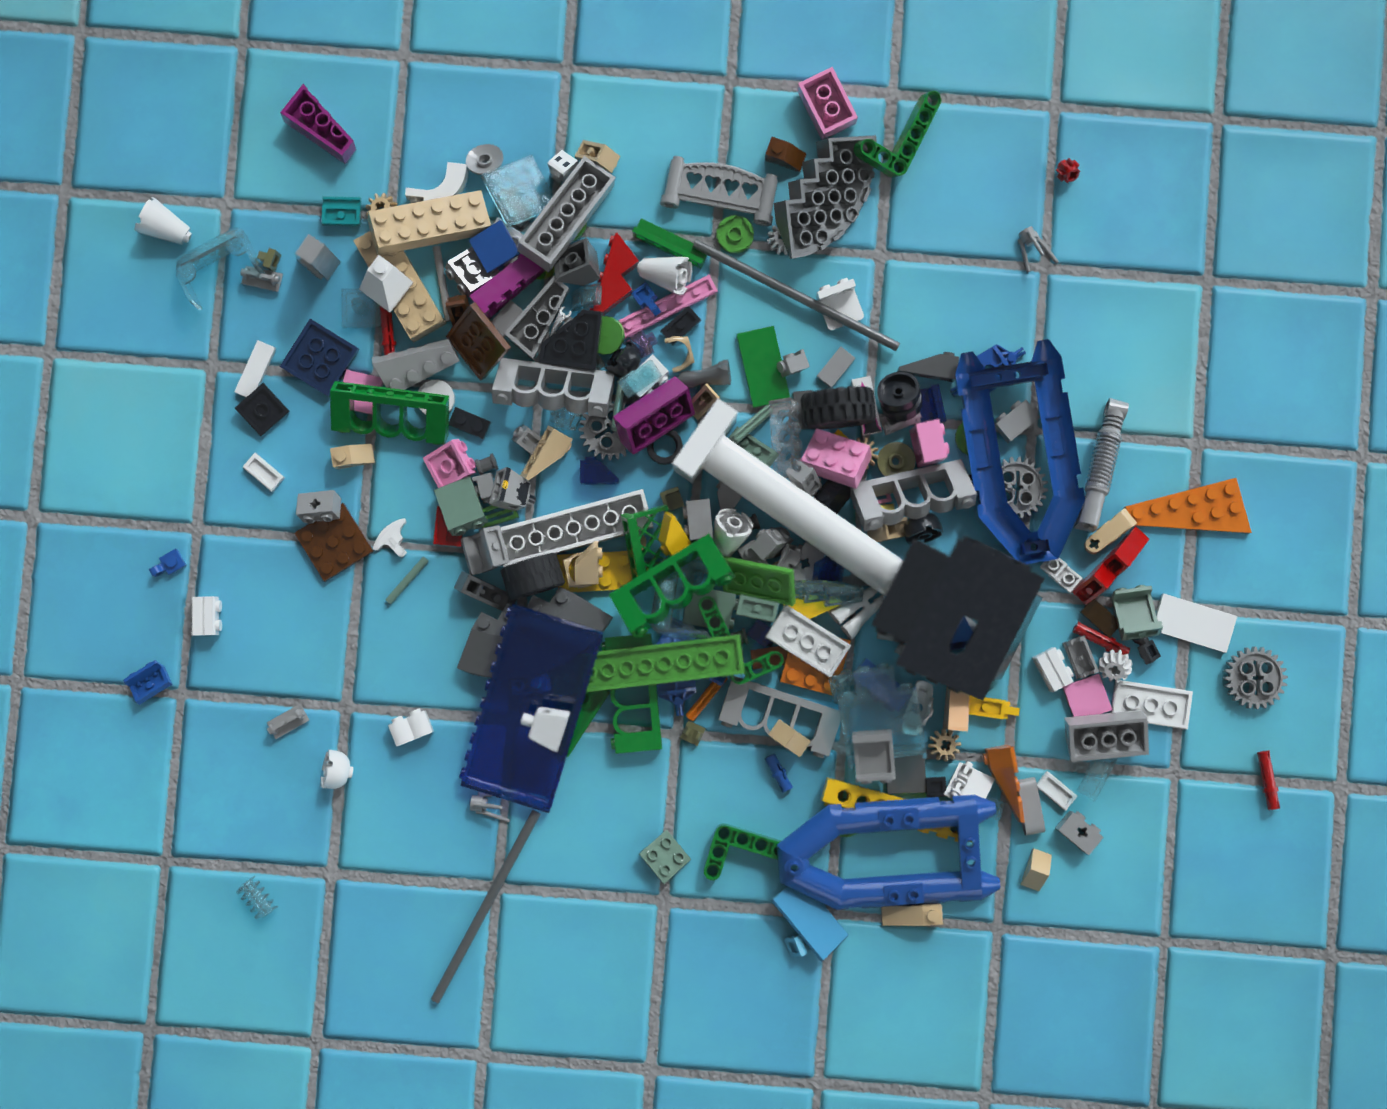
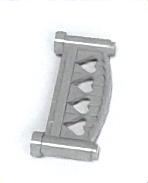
M673 156L665 193L661 196L660 204L667 208H678L679 202L682 200L754 214L753 222L755 224L771 226L773 221L771 214L778 180L774 174H766V177L761 178L735 166L709 162L687 164L684 162L683 157ZM688 173L700 174L702 176V180L693 189H691L686 177ZM707 176L721 180V183L711 193L705 182ZM725 180L737 181L739 183V187L730 196H728L723 184ZM745 183L758 187V190L748 200L742 188V185Z

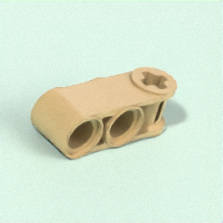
M1124 508L1088 537L1084 544L1085 550L1090 554L1099 553L1106 546H1109L1121 537L1122 534L1134 527L1137 522ZM1090 541H1092V542H1096V541H1097V542H1098V545H1097V548H1098V549H1096V548H1094V547H1093V548H1090V547H1089L1090 544H1091Z

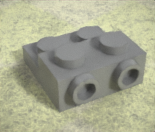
M473 247L449 260L445 267L447 277L450 280L454 279L458 284V291L462 295L466 294L468 298L491 278L500 273L498 269L487 273Z

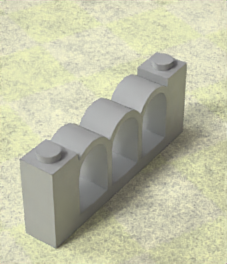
M502 358L492 388V399L495 404L512 406V403H515L521 407H531L538 403L542 408L550 411L559 410L565 406L571 413L584 414L588 412L589 416L607 418L615 376L613 373L603 370ZM519 379L538 381L536 387L531 390L523 391L517 388ZM545 382L564 385L563 390L556 394H548L543 391ZM572 386L591 388L590 393L585 397L570 395Z
M961 459L859 483L857 489L852 487L850 489V497L864 532L882 528L883 524H897L903 519L904 515L912 519L922 518L929 513L930 509L938 513H946L954 507L957 510L967 509L975 506L977 496ZM944 481L950 496L946 498L934 496L928 484ZM919 487L924 502L921 504L908 502L902 490ZM893 493L899 507L895 510H886L879 505L876 496Z
M733 676L736 681L743 680L742 678ZM731 680L718 720L722 721L721 725L732 728L733 725L737 726L739 721L748 730H757L763 727L766 733L769 734L770 730L767 726V720L774 698L796 704L789 726L794 728L800 706L821 713L814 736L810 740L811 742L808 747L810 746L814 756L824 758V755H830L843 715L842 711L751 681L738 685ZM749 689L770 696L762 721L753 726L744 723L741 717Z

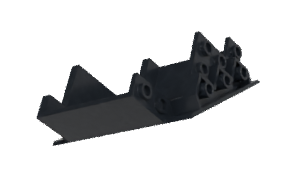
M964 536L963 540L958 538L950 555L920 540L913 539L871 625L875 626V631L886 636L888 633L894 636L893 640L902 645L906 643L895 665L905 668L904 670L912 675L917 673L927 677V680L934 684L938 682L944 684L953 692L959 693L961 691L983 701L992 682L1001 680L1043 598L1037 593L1045 578L1031 572L1032 567ZM966 616L977 621L978 623L965 649L959 654H952L950 643L963 617Z

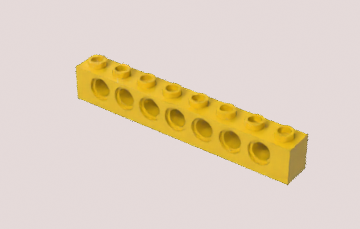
M826 777L821 795V800L825 802V806L841 804L843 808L855 807L856 800L860 796H864L866 802L905 799ZM841 791L847 792V798L844 801L838 800V793ZM950 827L917 829V831L929 834V831L936 832V836L945 839L951 836L955 838L954 841L958 842L957 830L952 832Z

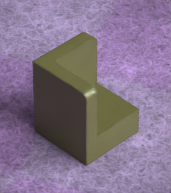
M678 487L660 493L663 504L668 505L669 512L685 506Z

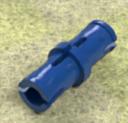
M774 753L764 758L772 772L771 776L777 781L782 793L792 789L793 786L785 773L786 770L782 768L776 754Z

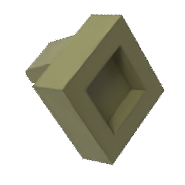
M269 248L267 253L259 251L257 258L263 262L262 266L275 272L281 254Z
M688 720L680 738L698 746L706 728Z

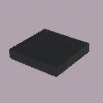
M264 382L235 407L238 413L260 436L265 434L290 412Z

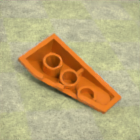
M1001 745L985 748V753L982 754L984 764L988 766L993 778H995L1017 821L1025 823L1022 799L1020 796H1017V792L1020 791V783L1014 774L1018 772L1014 747Z

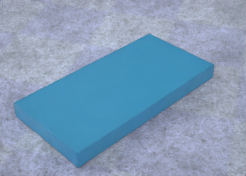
M785 886L771 900L820 961H823L848 936V933L824 904Z

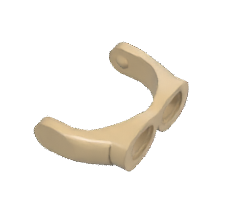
M673 336L665 339V343L680 341L685 344L688 350L684 363L672 368L673 372L682 371L695 363L687 336Z
M583 552L563 559L569 587L584 588L593 586V584L575 585V581L569 575L570 562Z

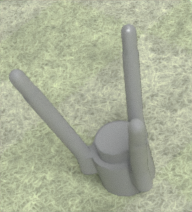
M1032 226L1019 233L1020 239L1017 241L1021 247L1027 272H1030L1024 244L1027 247L1034 244L1040 255L1043 256L1044 252L1040 247L1041 245L1056 264L1058 263L1057 258L1039 237L1037 231H1034Z
M518 790L478 792V796L472 795L470 810L476 811V814H483L501 821L510 822L508 818L485 811L487 808L500 810L503 808L499 805L488 804V799L485 797L517 793Z

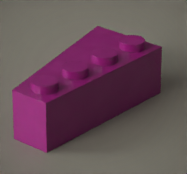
M302 84L280 112L283 121L346 164L356 151L354 141L331 117V114L323 108L316 97L309 92L308 88Z
M520 254L517 260L506 265L500 273L472 293L470 298L491 319L510 300H513L546 270L523 254Z

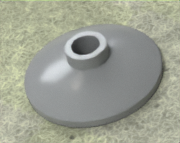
M483 144L473 148L468 153L466 164L471 172L485 175L496 171L502 165L504 157L501 149L497 146Z

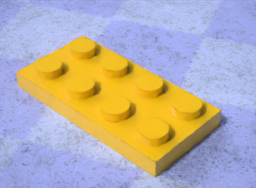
M627 551L602 552L599 566H603V577H599V584H593V586L584 588L569 587L563 559H567L573 554L557 555L565 584L559 587L572 593L617 590L632 580ZM575 557L569 564V575L573 581H575V561L578 557Z

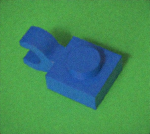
M647 282L631 293L642 309L648 306L655 316L661 313V310L654 302L658 297Z
M175 548L159 558L161 564L150 568L149 571L155 577L165 571L168 575H171L187 565L178 549Z

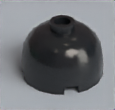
M629 339L623 343L625 347L614 352L606 363L608 366L605 369L619 378L628 377L639 367L641 362L639 348Z
M930 512L919 519L908 518L904 524V536L908 544H911L913 539L924 540V543L939 538L942 535L941 532H943L939 518Z

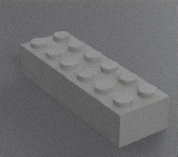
M584 156L519 240L517 251L547 272H550L612 190L616 177Z

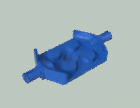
M996 344L977 355V358L984 367L991 366L994 368L1016 364V360L1025 355L1026 352L1023 351V347L1015 352H1009ZM999 375L994 377L996 381L1001 379ZM957 386L950 389L953 396L958 394ZM997 388L989 389V393Z
M695 679L657 684L658 697L674 703L676 716H679V708L680 715H684L683 702L696 693Z

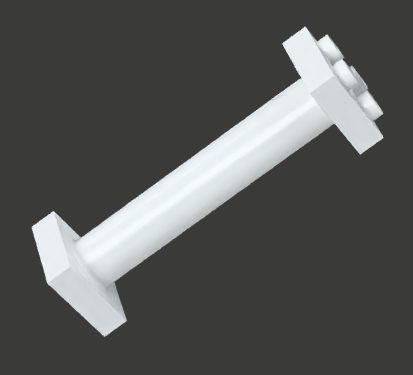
M717 399L674 460L673 470L693 484L704 469L886 596L903 560L729 440L726 435L736 423L738 412L720 399Z

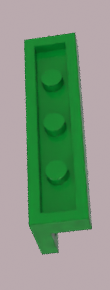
M642 218L637 227H634L632 231L633 237L674 257H688V261L692 262V265L699 269L702 268L708 256L692 248L694 243Z

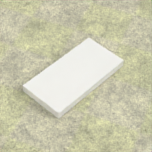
M1164 593L1161 595L1156 612L1158 621H1161L1163 625L1162 634L1227 653L1237 616Z
M784 605L765 636L830 678L851 647L850 644L788 605Z
M1115 679L1112 710L1110 713L1142 710L1148 718V724L1188 730L1193 691L1120 680L1118 683Z

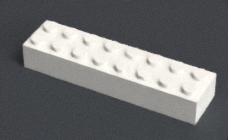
M637 490L500 527L510 562L503 565V567L548 553L558 554L591 545L594 541L599 543L624 536L621 514H633L648 509L644 490ZM645 516L636 518L637 525L643 528L648 518ZM652 522L647 529L654 528Z

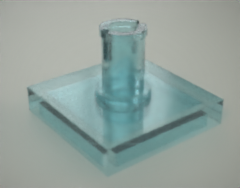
M342 289V327H381L380 305L359 289Z

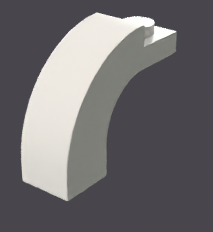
M447 162L445 179L438 187L431 190L406 188L405 196L411 203L461 194L468 179L469 169L467 164Z

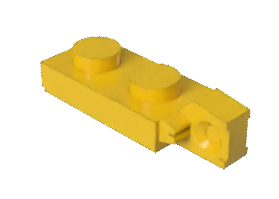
M969 695V715L1003 720L1008 719V715L1019 716L1020 708L1010 707V702L1006 700L985 697L982 701Z

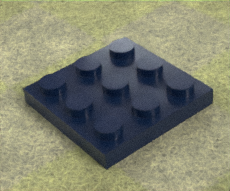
M309 319L279 367L330 397V390L334 382L341 380L360 349L314 320Z

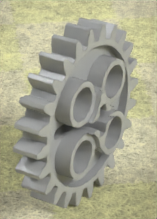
M626 402L622 403V410L625 409ZM610 403L608 413L614 411L615 403ZM586 413L582 414L586 420H580L579 422L581 425H584V427L579 428L580 432H584L580 439H586L583 446H590L588 452L594 450V457L601 454V460L607 455L609 461H611L612 455H615L617 460H619L620 453L624 457L626 456L625 450L627 448L620 442L617 431H613V434L607 432L600 438L595 439L596 435L606 430L607 425L611 427L612 421L608 419V416L604 418L589 416ZM598 421L601 423L602 429L595 431L592 429L591 424ZM603 438H609L612 442V445L610 447H604L601 444V440Z
M1010 457L1009 463L1003 459V474L1010 473L1012 476L1011 482L1004 481L1005 490L1011 497L1007 502L1015 513L1019 515L1020 519L1024 517V512L1027 516H1031L1030 510L1037 512L1036 505L1043 506L1040 499L1045 500L1047 498L1042 494L1048 491V489L1043 488V485L1048 483V481H1042L1045 474L1038 473L1041 467L1035 469V462L1029 465L1028 458L1021 462V457H1017L1015 462L1013 457ZM1016 471H1019L1017 487L1021 489L1016 492L1012 486L1016 484ZM1024 474L1031 477L1030 484L1023 482L1022 477ZM1015 492H1016V500H1017V504H1016V505H1014V503H1013L1014 498H1015ZM1022 493H1026L1029 496L1030 500L1028 503L1022 502Z
M1252 646L1251 651L1249 648H1244V653L1237 651L1238 657L1231 656L1233 662H1226L1230 668L1223 670L1228 673V676L1223 677V679L1228 680L1224 687L1230 688L1227 693L1228 695L1234 694L1232 700H1239V705L1241 706L1246 703V708H1251L1253 705L1254 709H1259L1260 705L1262 708H1267V703L1274 705L1273 699L1280 700L1277 694L1285 693L1281 686H1287L1283 679H1287L1288 676L1282 674L1287 669L1280 667L1283 661H1276L1278 655L1271 656L1272 650L1265 652L1264 647H1260L1257 650L1256 646ZM1245 663L1249 667L1247 673L1242 671V666ZM1263 663H1266L1268 666V670L1265 673L1261 670ZM1258 676V679L1253 680L1252 677ZM1265 682L1269 686L1266 692L1262 690V685ZM1244 683L1249 685V690L1246 693L1243 691Z

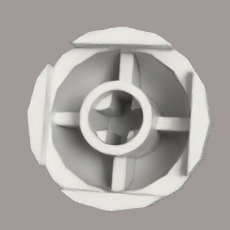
M328 750L326 752L322 766L323 776L325 777L321 776V788L336 789L342 787L348 778H352L353 767H350V761L344 753L335 750Z

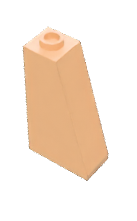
M946 686L943 728L968 732L969 695L961 691L959 693L953 692Z

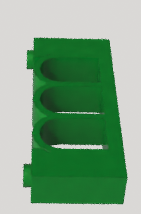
M338 381L334 382L330 390L332 431L350 433L353 430L355 433L368 434L375 429L377 433L387 438L396 437L402 433L403 436L413 441H421L426 438V443L434 445H444L449 435V395ZM354 400L372 402L373 420L363 421L356 416ZM381 404L399 406V424L391 425L382 419ZM407 407L426 409V427L417 428L409 423Z
M707 534L613 591L609 596L629 632L636 638L637 636L645 635L652 628L650 624L662 622L669 614L670 608L678 610L685 608L690 604L693 594H708L714 589L716 584L718 587L729 584L735 575L711 535ZM700 556L708 570V578L703 584L693 586L688 582L681 567ZM677 571L685 586L684 593L679 599L669 600L657 582ZM653 585L661 599V606L656 613L644 614L634 596Z
M649 633L641 637L637 636L636 638L633 635L605 638V642H602V651L652 645V635ZM656 684L648 685L650 703L623 705L615 697L616 689H611V700L616 707L620 708L613 716L614 729L618 733H615L614 738H611L612 750L615 749L616 754L662 749ZM650 707L652 730L626 732L619 727L618 716L622 711Z

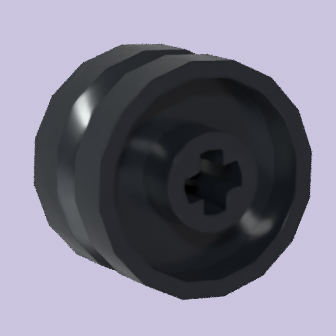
M891 373L885 376L877 387L881 410L884 416L890 420L897 422L910 420L920 412L923 406L919 383L916 377L910 373Z

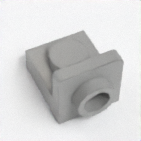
M522 425L513 432L511 440L532 455L541 437L527 426Z

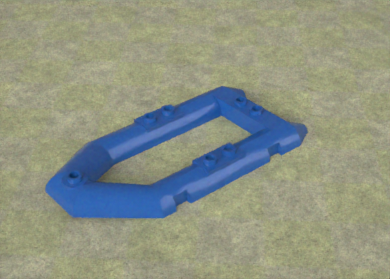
M1049 339L1037 341L1031 362L985 369L973 351L961 353L955 377L958 395L962 398L963 409H961L973 485L979 500V505H977L978 516L1016 560L1024 564L1058 559L1085 502L1084 488H1079L1077 475L1081 474L1068 392L1063 393L1061 380L1065 379L1062 356ZM1018 372L1019 378H1015L1013 373ZM995 375L1000 376V381L995 380ZM1035 382L1053 497L1038 531L1030 532L1007 502L989 389ZM1033 543L1037 547L1035 551L1031 549Z
M977 795L952 796L953 801H940L939 797L860 802L855 803V807L842 808L841 804L827 805L777 844L779 882L835 910H846L854 907L876 908L935 904L957 900L959 902L983 900L1000 889L999 877L981 871L979 824L996 814L995 802ZM957 827L960 871L842 879L809 865V858L839 835ZM968 841H973L971 846L966 845ZM969 860H974L973 864H967ZM797 865L798 868L796 870L791 869V866Z

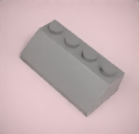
M1142 710L1064 718L1065 737L1071 762L1149 755L1148 718Z

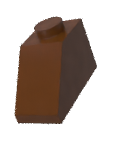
M771 137L765 154V161L801 172L802 162L805 160L806 153L790 142Z
M466 295L448 297L445 302L453 326L469 307Z

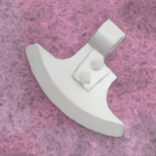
M565 307L560 308L550 337L556 333L562 322L571 316V311H569L568 315L563 313Z
M406 519L396 520L386 526L378 535L373 550L378 551L383 546L388 545L402 558L407 553L400 546L404 539L401 535V529L407 523Z

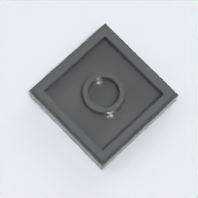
M894 754L896 776L892 782L887 783V794L926 792L925 754Z

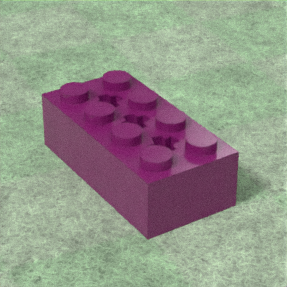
M674 376L613 416L620 442L634 455L695 415L689 388Z

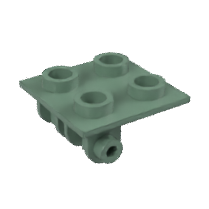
M667 830L639 854L663 884L691 860Z

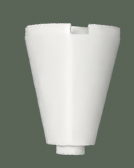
M153 197L144 205L139 214L141 222L140 224L136 222L134 228L138 233L181 245L184 242L188 243L192 235L189 226Z
M688 257L644 258L638 263L637 272L640 277L676 295H683L688 289L685 288L686 283L691 281L692 262L688 261Z
M725 508L718 512L715 518L713 540L723 556L731 557L751 534L753 523L745 513L739 514L733 508Z

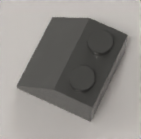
M587 238L569 245L554 265L555 277L558 282L585 286L600 279L597 252Z

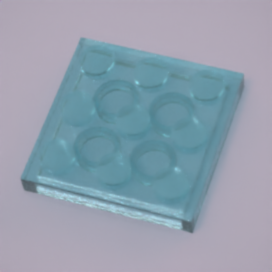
M532 155L486 172L481 176L507 227L540 214L554 196Z

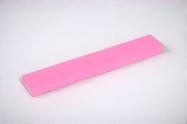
M710 275L685 286L688 289L683 295L671 293L656 301L655 304L661 310V313L657 316L646 306L644 309H640L618 320L624 328L625 339L684 310L688 306L690 307L718 293Z

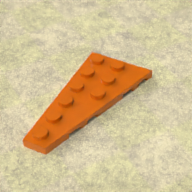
M1237 478L1124 507L1137 522L1135 526L1252 533Z

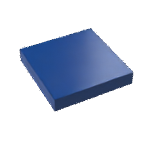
M502 220L469 239L487 273H491L521 254L517 251V246Z

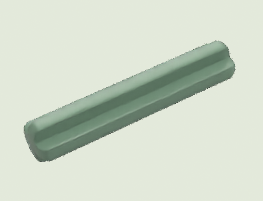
M766 405L730 436V440L735 444L739 443L774 413L773 408L770 405Z

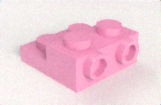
M459 439L451 440L423 457L438 488L476 473V463L472 458L468 457L466 453L467 446Z

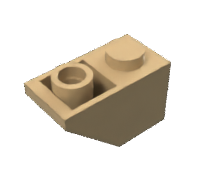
M594 541L576 559L575 585L599 584V577H603V566H599V559H602V548H598V541Z

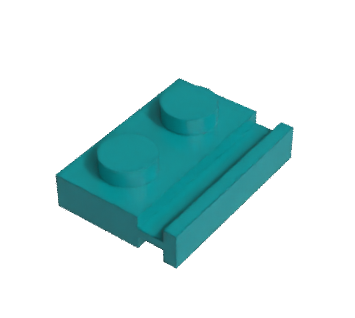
M322 196V225L361 226V197Z

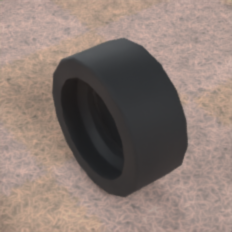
M674 430L665 434L672 437L676 443V450L671 456L666 458L658 456L653 448L654 442L646 446L648 455L654 462L662 465L672 464L683 448L682 440Z

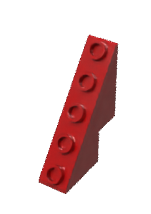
M618 233L610 237V253L605 255L603 265H606L604 272H600L598 283L601 284L599 290H595L593 301H595L594 308H590L592 311L603 312V316L631 295L633 291L623 277L635 269L639 263L637 257Z
M1135 526L1072 593L1085 605L1090 603L1107 590L1115 578L1132 564L1149 541V538Z

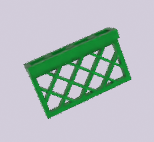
M666 504L633 514H621L632 580L653 568L658 557L666 560L660 556L662 552L660 547L656 553L649 549L655 539L659 541L656 537L662 525V521L658 523L653 519L657 512H669L668 505ZM645 516L648 520L643 528H640L637 525L636 518ZM652 521L659 525L653 535L646 531ZM644 533L651 536L646 546H643L640 541ZM647 551L654 554L649 565L644 562V556ZM675 571L674 574L666 576L657 583L660 584L680 578V576Z

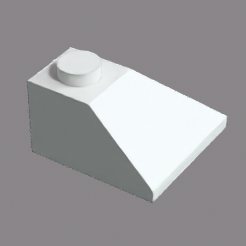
M378 255L368 268L359 290L391 313L411 287L413 281Z

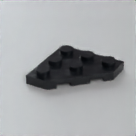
M584 309L579 312L577 316L541 343L539 362L597 370L603 312Z

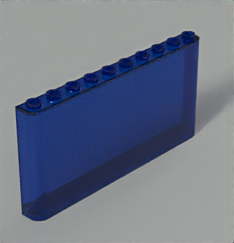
M513 604L512 607H508L505 618H508L507 625H503L500 636L503 639L501 643L497 644L495 654L498 655L497 660L492 662L490 672L493 674L485 685L484 690H487L486 697H482L479 708H482L481 715L478 714L474 726H477L476 733H472L469 741L472 747L471 750H467L464 761H467L466 768H462L459 776L462 779L460 786L549 813L557 792L604 632ZM539 707L570 712L557 752L529 738L531 727L521 724L524 713L535 716Z

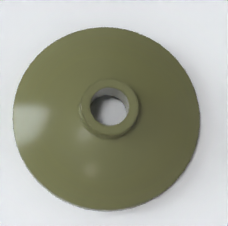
M891 442L885 445L880 450L877 459L878 468L884 476L914 470L916 463L912 449L901 442ZM894 458L899 460L898 465L892 463Z

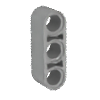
M1035 777L1019 779L1020 791L1017 792V796H1020L1022 799L1025 823H1022L1024 834L1027 836L1044 833L1045 824Z

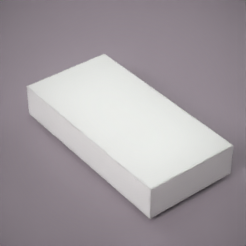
M254 453L243 466L247 472L271 492L285 478L257 453Z
M1048 771L1037 782L1038 789L1065 811L1078 797Z

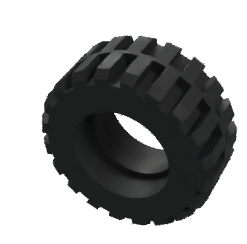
M850 386L821 389L804 393L800 399L802 424L807 429L854 427L872 423L876 419L874 391L870 387Z

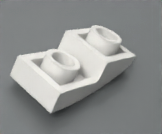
M1060 558L1045 561L1040 566L1046 574L1070 594L1083 581V578L1068 567V564Z

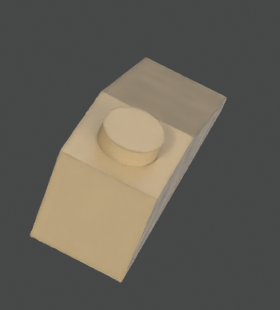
M548 426L520 476L527 480L536 476L563 457L570 450L573 439Z
M940 903L881 907L883 926L943 925L942 905Z

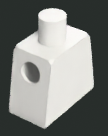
M539 707L535 716L524 713L521 724L531 727L530 739L557 752L570 712Z

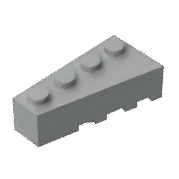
M309 234L295 253L297 260L320 280L323 277L329 280L341 262L326 245Z
M553 276L504 332V335L533 361L569 293V288L564 283L558 282L556 277Z
M449 339L425 344L417 348H408L401 352L388 353V355L372 357V363L386 388L405 390L459 362L458 355Z

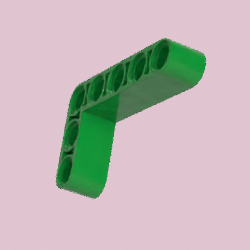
M930 91L919 97L892 152L872 139H865L854 145V154L888 177L893 178L904 175L941 104L940 94L936 91ZM928 97L932 100L931 105L928 103ZM920 114L923 116V122L919 118ZM911 130L915 133L914 139L911 136ZM863 144L867 147V153L863 151ZM903 147L907 151L906 156L902 152ZM879 154L883 157L882 163L878 159ZM894 164L898 166V172L894 170Z
M710 596L702 597L698 605L712 638L719 637L722 634L730 636L715 600ZM705 599H709L713 603V607L710 610H704L701 606ZM712 617L720 619L721 625L718 628L710 626L709 622ZM772 651L744 663L745 677L742 681H736L733 675L729 676L733 683L738 685L744 684L781 667L784 661L783 656L777 651ZM773 654H777L780 657L779 664L775 666L769 662V658ZM753 663H761L762 671L760 673H754L751 670Z
M719 824L715 829L704 865V875L709 880H716L720 877L730 845L778 860V855L774 853V848L781 840L729 824ZM720 829H728L729 835L726 838L720 837L718 835ZM738 835H747V842L739 843L737 841ZM760 839L766 842V846L763 849H758L755 846L756 842ZM721 847L724 853L721 856H715L713 849ZM709 866H716L718 872L715 875H710L707 872Z

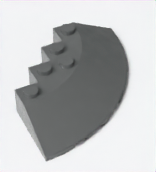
M876 135L827 138L816 142L818 158L802 162L804 179L788 183L790 200L774 203L776 224L790 259L805 257L826 248L832 242L838 240L851 223L855 222L863 203L867 201L871 188L869 187L872 178H874L875 171H873L874 167L854 154L853 148L857 142L865 139H872L876 142ZM863 144V151L867 153V147Z
M558 587L550 603L533 595L524 611L507 603L498 620L481 612L470 631L457 668L472 675L490 677L497 680H516L536 674L541 675L553 668L569 663L583 650L586 651L590 644L605 631L613 617L562 587Z

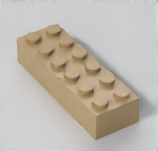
M481 190L369 211L367 219L377 256L474 237L491 226Z
M371 231L353 240L368 267L378 257ZM405 251L380 255L413 281L411 287L393 309L409 338L416 342L446 325L444 318Z

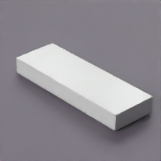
M257 340L234 391L235 393L247 397L260 386L276 351L275 347Z

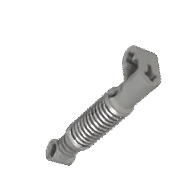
M1109 398L1106 403L1103 427L1097 434V442H1095L1096 446H1094L1095 450H1093L1094 454H1092L1093 458L1091 459L1093 462L1090 463L1092 466L1089 467L1091 470L1088 471L1090 474L1087 475L1089 478L1086 479L1088 482L1085 483V502L1073 528L1093 533L1098 528L1105 496L1110 491V484L1113 479L1112 476L1122 441L1121 429L1128 412L1129 403Z

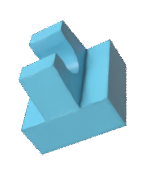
M799 934L784 939L791 957H802L808 954L807 951L810 948L808 945H804L803 939Z

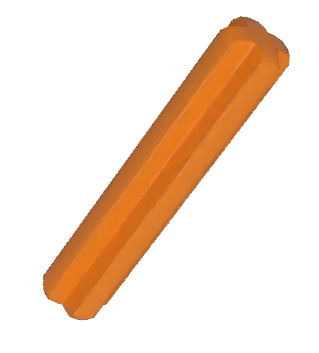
M712 682L686 713V717L694 721L722 686Z

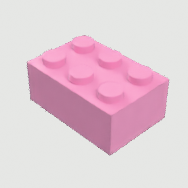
M833 67L798 83L797 92L822 140L856 124L858 116Z
M939 419L918 423L909 431L917 468L939 464L947 458L949 446L947 442L944 443L943 435H945V428L943 423L940 424Z
M816 428L801 462L809 468L813 467L819 477L857 489L872 456L869 445Z

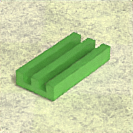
M489 506L482 509L485 513L500 507ZM508 509L487 515L486 518L488 520L510 512L514 514L485 523L482 529L519 518L517 511Z

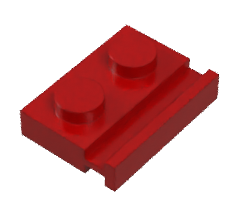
M437 506L433 544L462 547L461 539L463 535L452 536L450 534L440 506Z

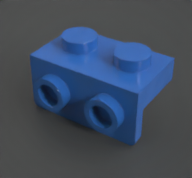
M156 660L147 663L143 668L123 679L124 684L130 687L135 702L139 705L173 685L165 666Z

